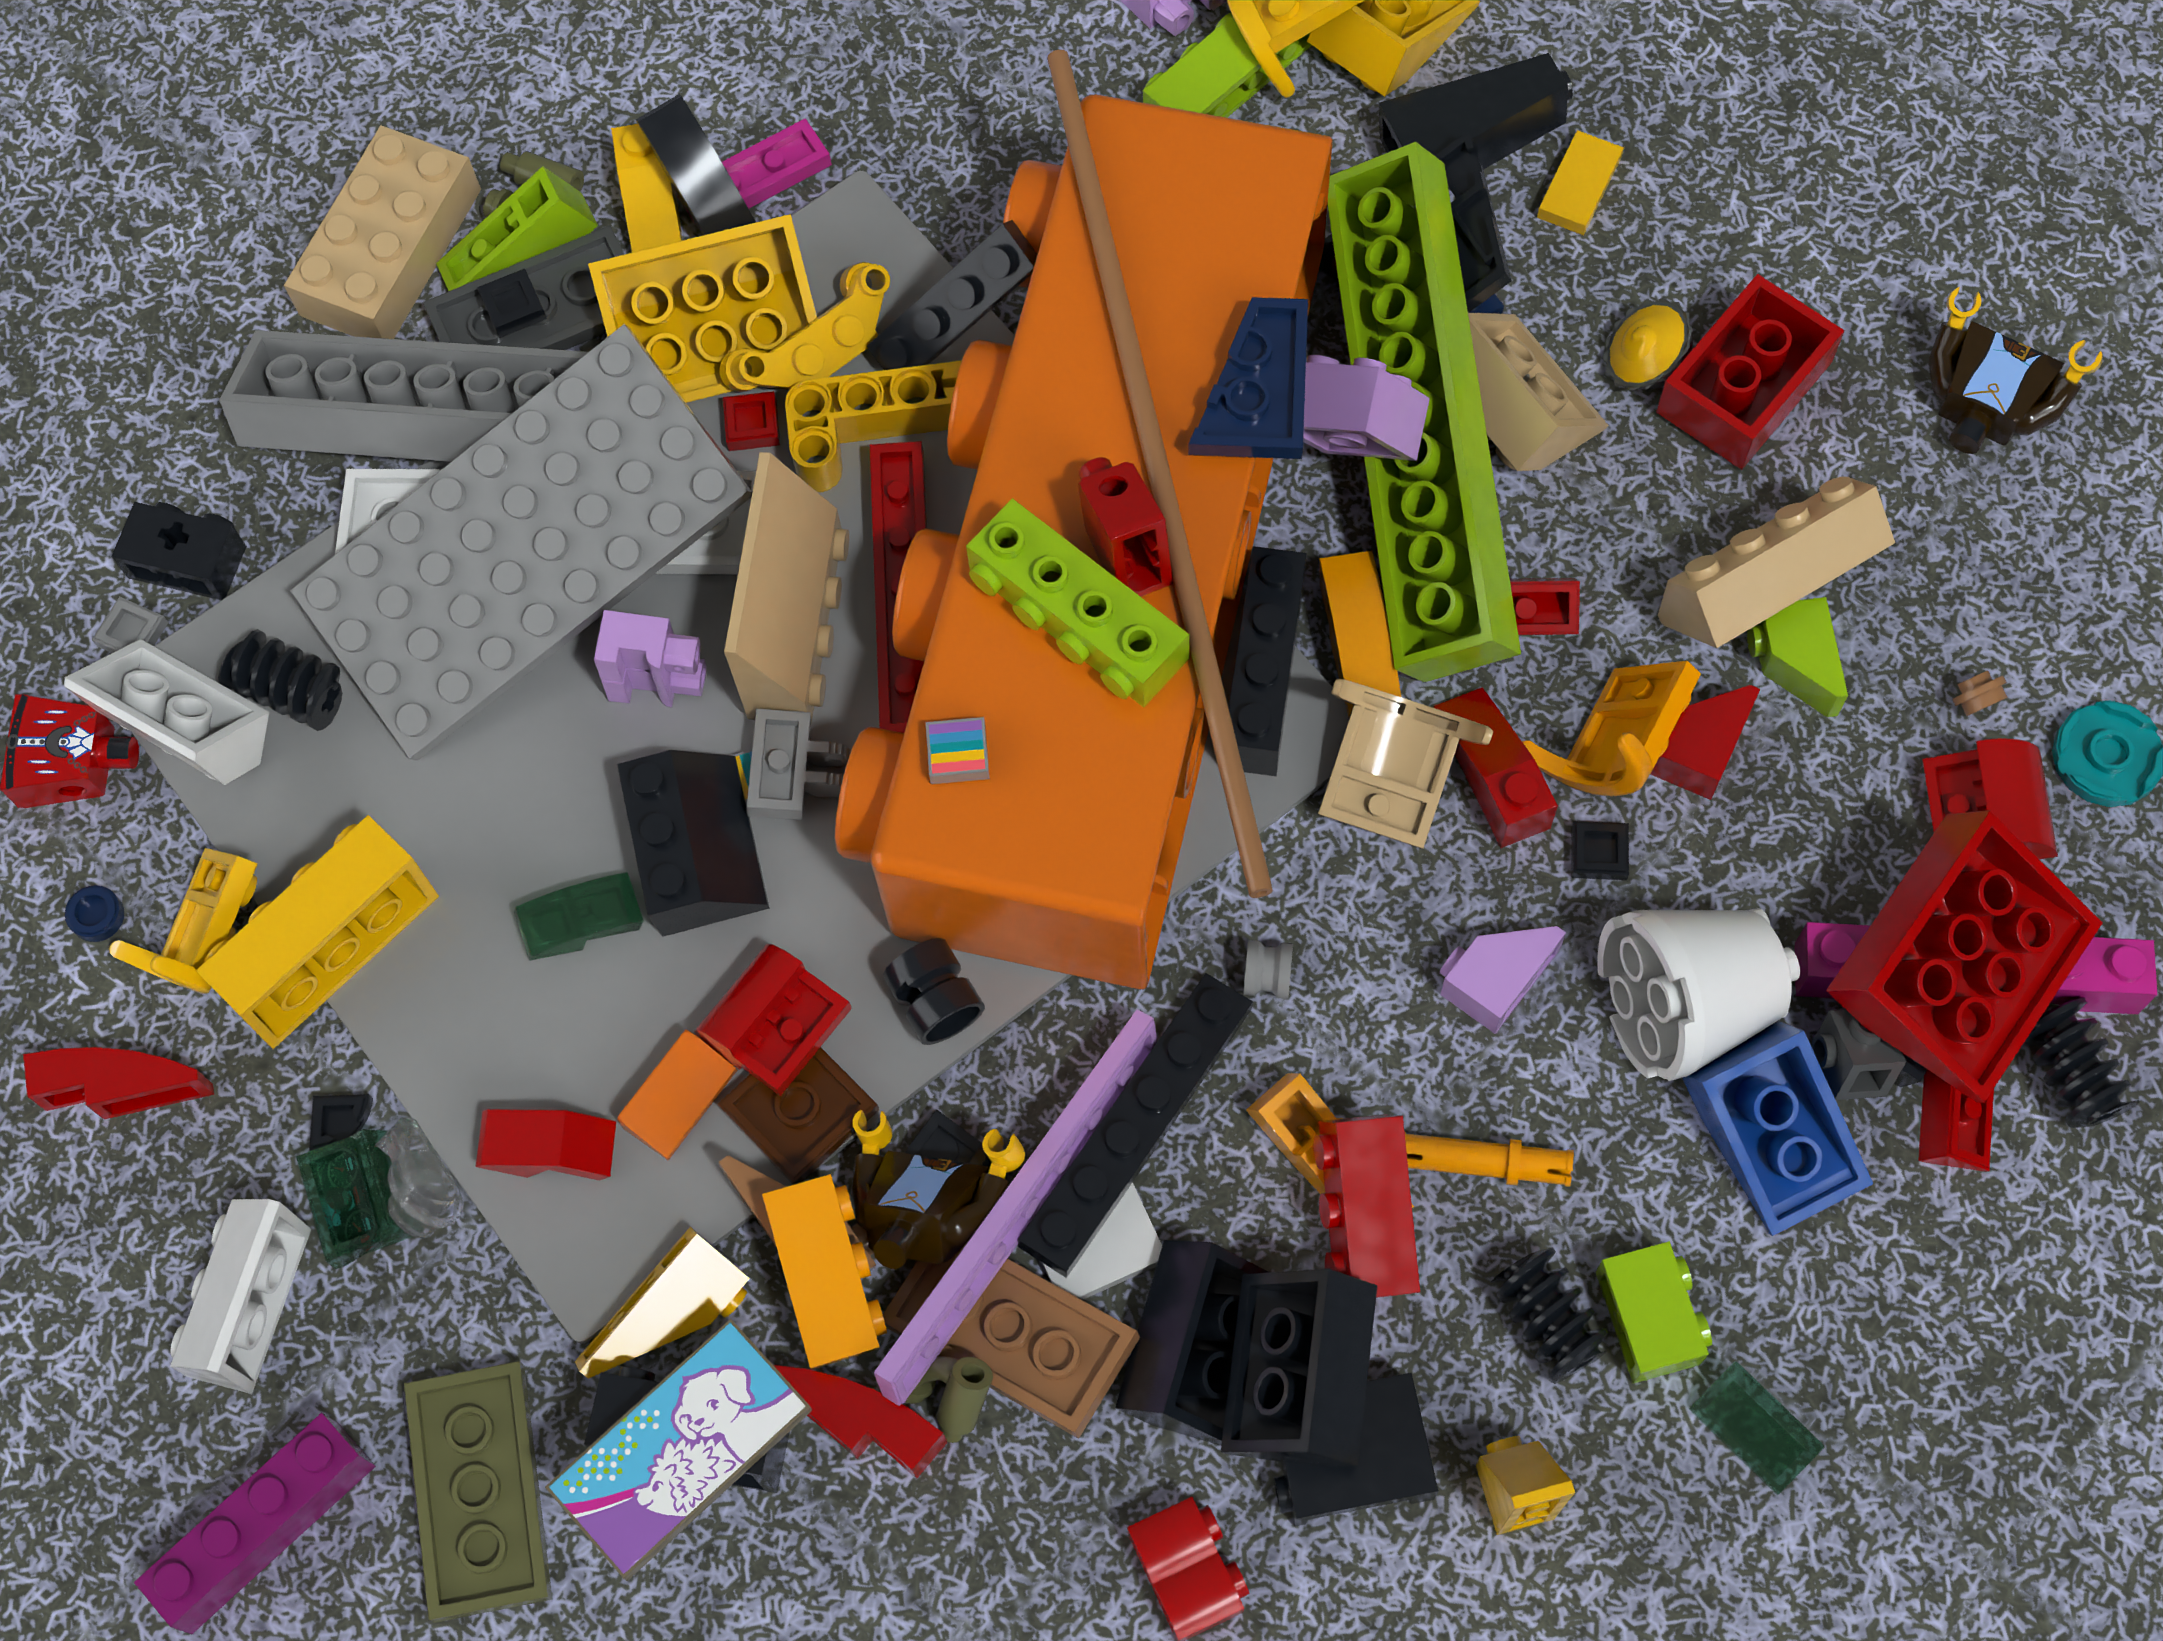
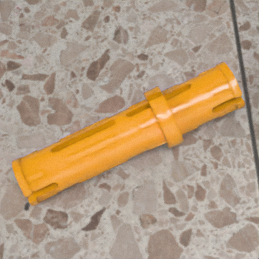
M1405 1132L1408 1168L1504 1178L1506 1179V1185L1518 1186V1180L1560 1184L1565 1187L1571 1186V1171H1573L1574 1150L1572 1149L1558 1150L1522 1146V1140L1510 1139L1509 1144L1407 1134Z

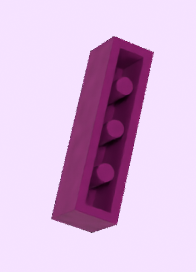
M321 1412L133 1583L171 1628L193 1634L376 1466L339 1423Z

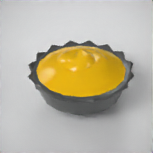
M1665 297L1655 302L1646 299L1639 307L1629 308L1625 318L1615 322L1613 333L1605 339L1607 350L1602 356L1603 361L1607 365L1605 375L1614 379L1615 386L1626 387L1629 391L1655 389L1664 386L1668 377L1692 351L1693 339L1691 333L1693 329L1689 324V313L1682 310L1679 302L1670 303Z

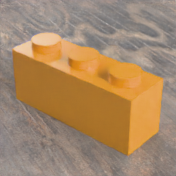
M829 1174L762 1194L810 1370L878 1350L880 1347L877 1336L887 1334V1329L878 1299L867 1302L861 1279L871 1276L862 1242L850 1244L845 1222L855 1219L846 1185L835 1188L832 1176Z

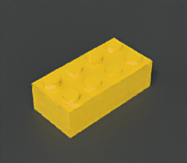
M367 815L358 824L346 827L335 839L334 846L316 862L308 863L299 869L294 875L291 885L278 897L257 907L249 917L248 924L230 940H224L214 946L207 954L205 963L196 972L274 1049L429 907L439 895L415 860Z

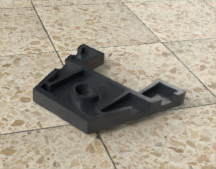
M1466 131L1437 153L1435 157L1445 164L1448 187L1455 196V200L1451 202L1467 311L1469 313L1512 280L1478 146ZM1332 234L1325 238L1319 270L1339 283Z

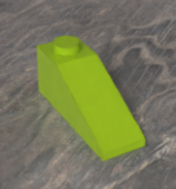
M542 166L443 256L436 265L448 291H451L585 236L597 228L598 224L583 194Z

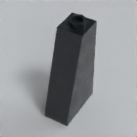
M1549 53L1379 102L1380 140L1386 153L1417 142L1435 156L1467 131L1478 146L1484 170L1565 124L1567 119V101L1573 97L1572 84L1565 70L1559 71Z

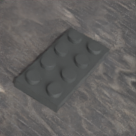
M611 225L422 303L440 342L567 350L606 334L588 263L624 255V252ZM525 268L547 319L499 338L477 287Z

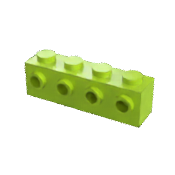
M1013 498L966 545L970 569L969 576L972 581L986 594L995 596L998 593L1011 603L1016 616L1029 628L1038 630L1041 627L1057 639V646L1071 661L1079 665L1085 661L1101 674L1100 678L1104 685L1119 698L1127 699L1130 696L1142 707H1145L1189 660V634Z

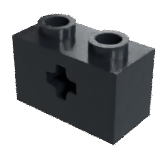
M134 502L111 557L128 579L223 600L228 594L247 546L234 528V524L222 516L208 513L204 517L186 514L180 508L168 503L158 502L155 506Z

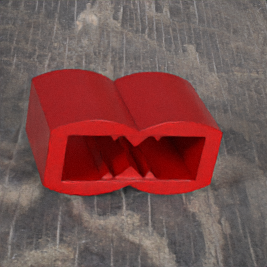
M1189 1497L1127 1527L1131 1543L1176 1641L1188 1640L1244 1612L1245 1608L1241 1598L1250 1593L1236 1562L1232 1561L1224 1565L1214 1542L1223 1539V1535L1209 1505L1198 1509L1193 1497Z

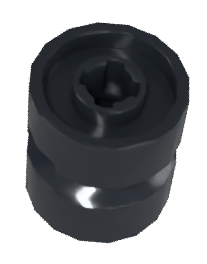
M941 938L927 940L906 950L895 958L883 973V978L898 1004L910 1006L906 1017L919 1040L924 1045L942 1042L962 1032L973 1024L985 1009L984 1003L970 980L958 977L961 965L946 940Z

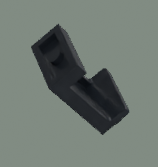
M1412 1372L1367 1381L1358 1466H1309L1281 1462L1284 1476L1274 1477L1275 1491L1280 1513L1291 1512L1294 1527L1305 1525L1307 1520L1340 1513L1410 1500L1411 1504L1435 1499L1438 1493V1486Z

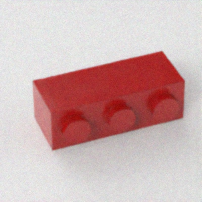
M1382 1114L1318 1121L1320 1135L1314 1137L1313 1152L1318 1169L1323 1170L1325 1193H1322L1319 1198V1213L1322 1225L1325 1229H1329L1331 1252H1327L1325 1255V1269H1331L1377 1285L1376 1298L1420 1293L1403 1116Z

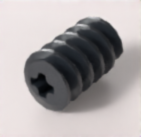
M258 629L252 631L244 641L231 648L221 665L218 675L219 684L230 690L234 689L235 693L244 698H253V701L261 706H271L272 710L281 715L289 714L293 720L301 724L308 723L309 727L316 731L323 730L332 723L342 701L339 666L330 663L321 670L322 661L318 656L313 654L303 661V651L300 648L293 646L285 652V644L282 640L274 638L267 643L266 634Z
M2084 997L2069 1001L2044 1013L2025 1040L2027 1046L2043 1045L2034 1054L2033 1059L2037 1066H2053L2043 1078L2049 1087L2065 1086L2057 1093L2054 1100L2059 1107H2075L2065 1119L2070 1128L2090 1127L2116 1118L2140 1103L2139 1100L2121 1102L2119 1096L2131 1086L2129 1080H2109L2108 1075L2120 1065L2118 1060L2099 1061L2097 1055L2109 1043L2106 1038L2087 1039L2086 1034L2098 1022L2096 1018L2077 1020L2075 1014L2087 1004Z
M1552 1247L1523 1257L1499 1273L1491 1283L1505 1281L1497 1292L1496 1297L1499 1302L1507 1303L1519 1300L1510 1312L1509 1317L1514 1323L1531 1320V1323L1523 1332L1522 1338L1527 1343L1545 1341L1536 1352L1535 1358L1539 1363L1558 1361L1548 1376L1551 1383L1556 1384L1595 1362L1607 1352L1600 1351L1598 1346L1608 1334L1606 1328L1586 1330L1584 1326L1594 1315L1595 1311L1592 1307L1577 1311L1573 1310L1571 1306L1582 1291L1579 1287L1564 1291L1560 1290L1558 1286L1569 1271L1566 1267L1551 1271L1547 1270L1546 1264L1556 1253Z

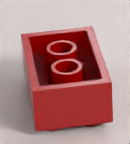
M1757 274L1665 381L1656 413L1743 470L1833 362L1845 330Z

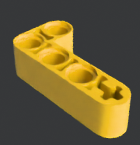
M962 360L810 379L796 383L788 391L785 400L789 449L796 475L815 491H828L836 486L842 477L841 443L948 430L952 395ZM944 395L945 398H942V399H939V398H938V396ZM914 397L924 398L923 401L916 404L906 402ZM861 404L873 405L869 409L865 410L854 409L855 407ZM811 410L821 411L819 414L812 417L802 416L803 414ZM817 455H818V456H825V457H826V458H825L824 460H822L821 462H817V463H808V462H806V461L809 460L811 457H814V456H817Z

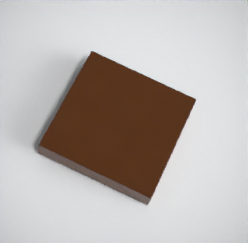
M821 1047L781 1096L749 1074L717 1104L720 1110L793 1185L802 1183L855 1133L853 1118L859 1110H863L867 1121L879 1111L878 1104Z

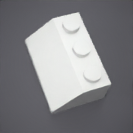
M142 639L65 677L64 687L94 710L223 785L235 780L261 763L269 711Z
M232 1199L227 1214L221 1215L217 1220L212 1234V1245L214 1247L207 1268L202 1269L198 1273L192 1287L191 1298L194 1303L186 1324H182L177 1329L172 1340L171 1357L173 1360L170 1367L189 1378L249 1394L253 1393L311 1232V1228L281 1202L270 1199Z

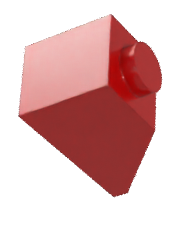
M1748 685L1688 705L1681 713L1668 739L1669 743L1666 751L1659 757L1650 775L1711 800L1760 689Z

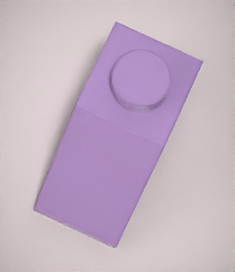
M1554 926L1477 936L1467 950L1458 946L1442 966L1440 974L1445 978L1440 995L1496 1034L1559 952L1566 932Z

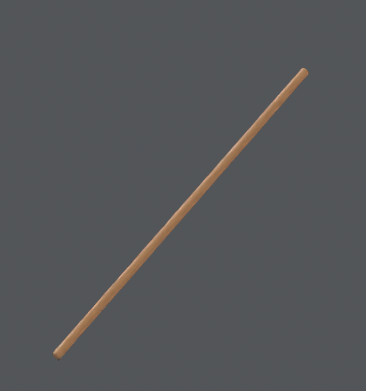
M1055 50L1048 55L1047 60L1153 498L1166 520L1172 577L1185 631L1189 634V648L1249 896L1251 898H1260L1273 892L1069 55L1065 50Z

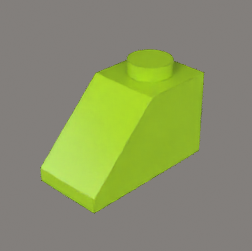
M1826 597L1798 600L1747 630L1751 657H1759L1764 676L1824 716L1834 717L1839 715L1848 697V692Z

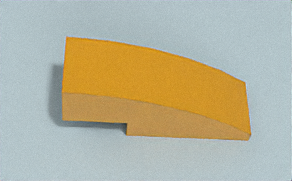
M1365 551L1319 558L1320 589L1329 622L1330 643L1339 679L1352 681L1401 697L1398 672L1394 667L1387 613L1373 552ZM1345 702L1349 718L1353 705Z
M1287 1073L1250 1105L1246 1111L1292 1165L1322 1194L1325 1193L1323 1170L1318 1169L1313 1152L1314 1137L1320 1135L1318 1121L1343 1118H1336L1301 1073Z

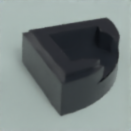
M369 1094L313 1096L309 1151L313 1155L324 1154L350 1142L361 1131L368 1120L373 1098Z

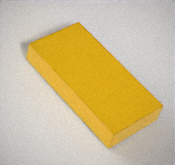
M1577 130L1540 204L1537 218L1584 236L1622 158L1624 147Z

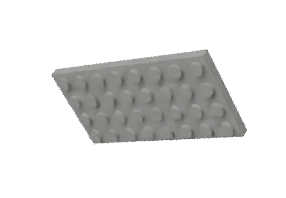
M623 324L290 591L409 759L418 761L601 617L604 610L611 609L752 497V491L632 330Z

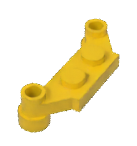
M867 262L848 267L840 278V291L844 297L843 300L769 353L742 348L725 355L719 369L723 383L729 389L737 392L752 390L758 386L790 390L798 382L826 378L868 349L867 345L878 336L875 329L884 293L890 285L888 271L881 265ZM866 275L871 279L872 288H869L866 283ZM745 361H748L752 366L751 376L745 372Z

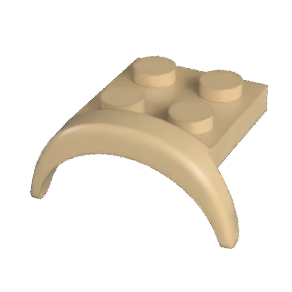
M1336 679L1331 694L1340 700L1352 704L1353 708L1318 815L1423 849L1459 740L1488 745L1493 735L1492 729L1486 725L1345 679Z

